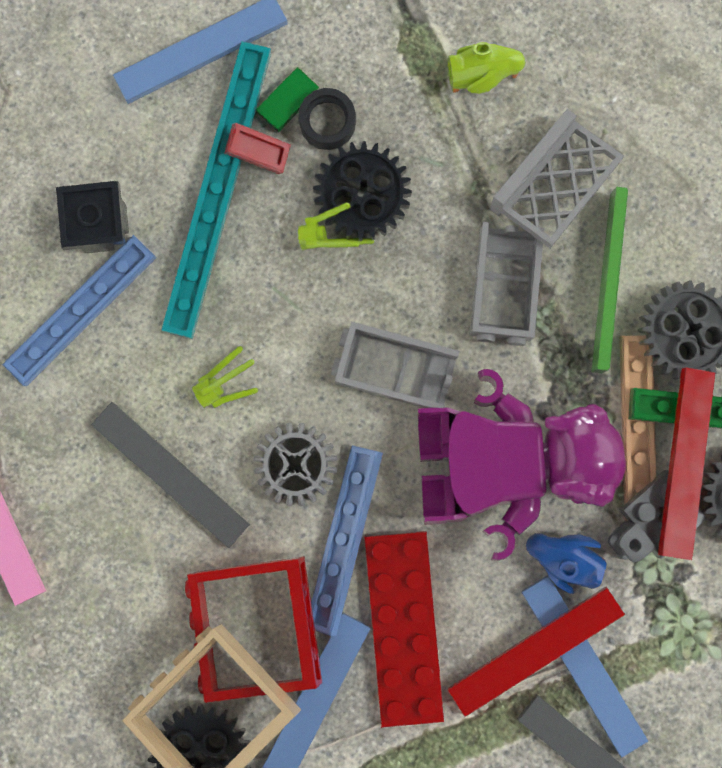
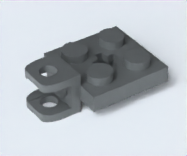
M663 470L652 482L647 484L646 487L619 509L628 521H624L611 533L608 538V544L620 559L638 562L651 552L657 558L662 559L665 557L658 555L662 520L659 521L657 517L660 515L658 509L660 507L664 509L669 470ZM700 509L698 510L696 528L707 519Z

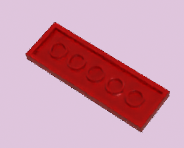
M427 531L365 536L381 728L444 722Z

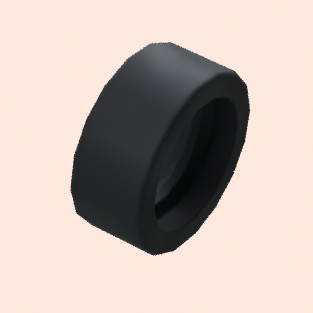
M322 88L314 90L303 100L299 108L298 119L302 135L309 144L318 149L333 150L340 146L342 147L351 139L355 132L356 112L353 102L345 93L333 88ZM334 103L344 111L345 124L341 131L331 136H324L313 130L310 124V114L317 105Z

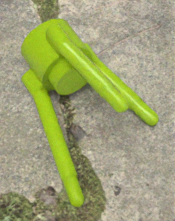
M349 203L337 206L317 216L305 218L306 225L298 226V239L302 250L320 247H358L363 244H373L374 240L363 238L361 242L358 238H350L349 240L347 238L327 239L325 226H319L318 222L349 209Z
M238 346L210 372L199 378V383L192 387L197 400L203 408L212 404L215 409L224 403L258 392L257 388H251L220 397L224 393L221 385L255 363L253 359H250L221 378L216 379L214 377L242 352V346Z

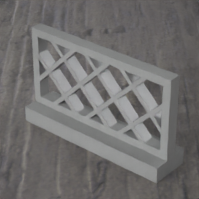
M566 109L495 194L490 210L500 217L501 214H504L550 249L624 158L623 154L575 121L577 115ZM574 133L585 140L586 148L571 150L569 139ZM604 153L613 160L609 166L595 167L593 154ZM588 155L590 168L574 169L572 156ZM553 158H567L568 170L552 171L551 161ZM591 175L593 186L587 189H577L575 176ZM570 177L572 190L556 191L554 178ZM548 179L550 192L534 194L533 182L535 180ZM573 197L575 208L572 211L559 212L557 198ZM552 199L554 212L537 214L535 200ZM530 201L532 215L521 216L512 208L517 202ZM560 218H566L561 224ZM555 219L557 230L551 237L540 230L539 220Z

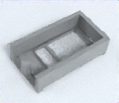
M483 222L480 227L470 336H477V341L493 343L495 338L507 339V344L525 346L526 341L530 342L535 338L543 243L528 232L518 231V226L508 225L505 230L489 228V222Z
M352 321L349 329H343L339 346L344 347L341 359L335 358L331 375L336 376L335 384L422 408L445 407V399L451 385L452 373L460 351Z

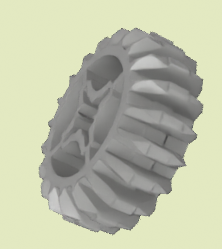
M287 423V433L285 434L277 426L274 428L278 436L276 439H273L269 434L264 436L270 442L268 448L263 444H258L257 446L259 450L265 452L264 457L254 456V461L263 462V467L255 468L254 473H264L265 475L257 483L259 486L269 483L270 487L264 493L269 496L274 490L278 493L274 500L277 503H280L284 495L288 496L287 506L293 505L294 497H298L299 506H304V496L306 495L314 503L317 499L313 492L318 490L320 494L325 495L327 491L321 484L325 482L328 485H333L334 483L332 479L326 477L327 472L337 473V468L328 467V462L336 461L337 456H327L326 454L334 446L330 443L323 447L321 443L326 439V435L322 433L315 439L313 436L316 433V427L314 426L309 429L308 434L304 433V423H299L298 432H293L292 424ZM291 439H302L310 442L306 448L298 453H291L282 445L283 442ZM316 450L320 454L322 464L317 479L307 467L308 460ZM274 451L279 454L284 463L282 471L275 479L270 466ZM284 453L289 457L294 456L295 459H297V456L303 457L307 453L300 464L307 477L302 472L297 473V470L294 473L289 472L284 477L291 466L289 459ZM292 476H300L310 487L300 491H291L283 488L282 485Z

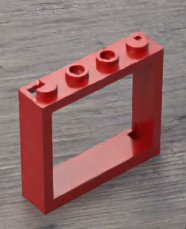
M305 556L187 574L188 580L185 582V593L187 598L191 600L192 611L189 614V624L191 630H195V637H197L210 626L204 582L287 570L302 678L275 682L285 693L317 689L323 683ZM213 647L198 661L200 667L198 690L200 694H203L204 703L266 695L257 684L218 689Z

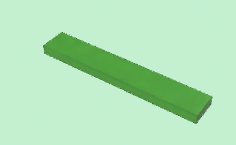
M616 187L610 194L592 373L602 374L610 369L628 190L625 187Z

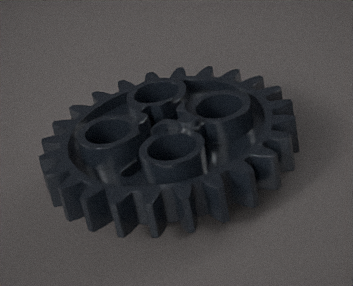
M366 141L362 142L361 149H356L354 143L351 142L349 152H346L341 146L338 147L339 157L329 153L330 165L320 164V169L325 174H315V180L321 185L313 186V193L321 196L316 197L314 203L318 206L324 205L318 211V215L337 207L338 205L335 201L339 196H348L352 200L350 208L327 218L325 225L328 227L335 223V234L337 235L345 229L348 240L352 237L353 233L358 234V239L361 242L364 233H368L371 240H375V231L378 230L383 236H386L387 225L393 229L397 228L394 218L404 220L405 214L400 208L409 209L410 202L403 199L412 195V190L404 188L411 183V178L401 177L406 173V166L397 168L399 156L390 160V149L387 148L381 154L378 152V143H375L372 150H367ZM354 167L361 173L357 178H348L344 174L345 170ZM378 176H384L390 183L386 187H378L373 183V180ZM338 182H341V183H343L344 185H346L347 187H344V186L338 187L336 184H337ZM362 186L367 187V192L363 194V197L358 196V191L361 190ZM378 196H387L389 199L384 201ZM370 204H375L381 209V212L376 216H369L364 212V209Z
M199 704L196 713L193 712L190 705L186 706L184 716L176 710L172 714L174 723L169 719H165L162 725L166 731L160 730L194 768H225L251 742V740H241L246 731L245 728L238 730L234 728L238 718L236 717L228 722L226 720L228 710H224L220 716L216 715V705H213L208 713L205 712L203 704ZM182 734L189 736L192 740V747L182 748L177 742V736ZM211 734L220 735L224 740V746L220 748L213 747L209 743V736ZM198 751L201 752L202 757L206 758L203 764L199 763V758L195 757ZM221 754L228 755L229 759L224 760L223 758L214 757L220 756ZM153 755L149 756L148 762L156 763L154 768H164Z

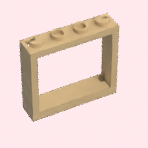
M222 624L213 629L208 626L195 638L198 644L190 652L185 649L172 662L176 667L168 675L162 672L149 685L153 690L146 697L142 694L139 695L128 707L131 712L122 720L164 768L194 767L146 714L217 642L281 710L225 768H244L301 711L299 706Z

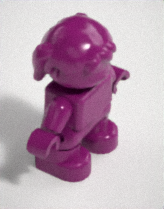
M483 369L478 371L477 376L479 380L491 383L495 391L490 396L479 394L475 398L474 404L480 407L494 406L493 411L503 422L493 421L466 411L461 412L448 407L418 409L420 462L441 461L444 458H449L450 476L426 475L421 477L424 525L461 522L467 519L468 516L477 515L498 505L510 504L501 519L503 524L489 526L483 531L487 536L497 533L505 539L506 546L504 551L494 552L491 557L492 561H500L512 554L516 542L514 535L522 534L538 519L541 511V498L547 492L546 480L551 492L559 499L572 500L576 504L586 503L604 507L614 498L615 490L620 485L625 474L626 461L622 438L616 428L610 424L608 414L603 408L596 404H589L584 407H577L558 417H547L545 419V427L548 431L543 443L542 427L539 423L534 422L530 408L509 393L505 396L502 393L504 384L500 375L493 370Z

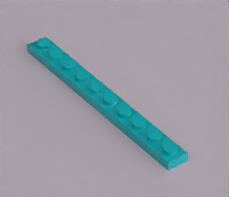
M241 41L161 331L193 340L242 160L224 154L234 123L248 128L252 126L272 53L271 48Z

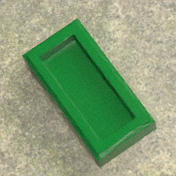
M297 67L256 109V112L279 133L299 112L305 97L320 88Z

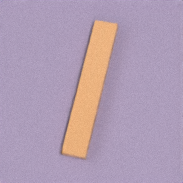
M646 335L619 337L622 441L626 461V470L623 476L624 505L656 478L655 422L628 419L630 389L654 390L653 367L651 366L653 355L645 357L644 353L650 348L648 345L639 344L640 341L646 339Z

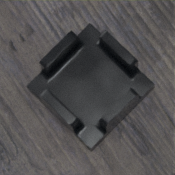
M118 181L56 187L60 242L63 250L80 249L84 253L114 251V245L126 244L125 234H129L127 206L121 198V188Z

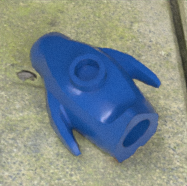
M535 533L527 539L526 550L543 566L551 580L562 590L570 594L575 593V590L567 582L590 589H595L601 585L607 565L606 560L587 548H601V544L598 541L581 534L548 537L542 533Z

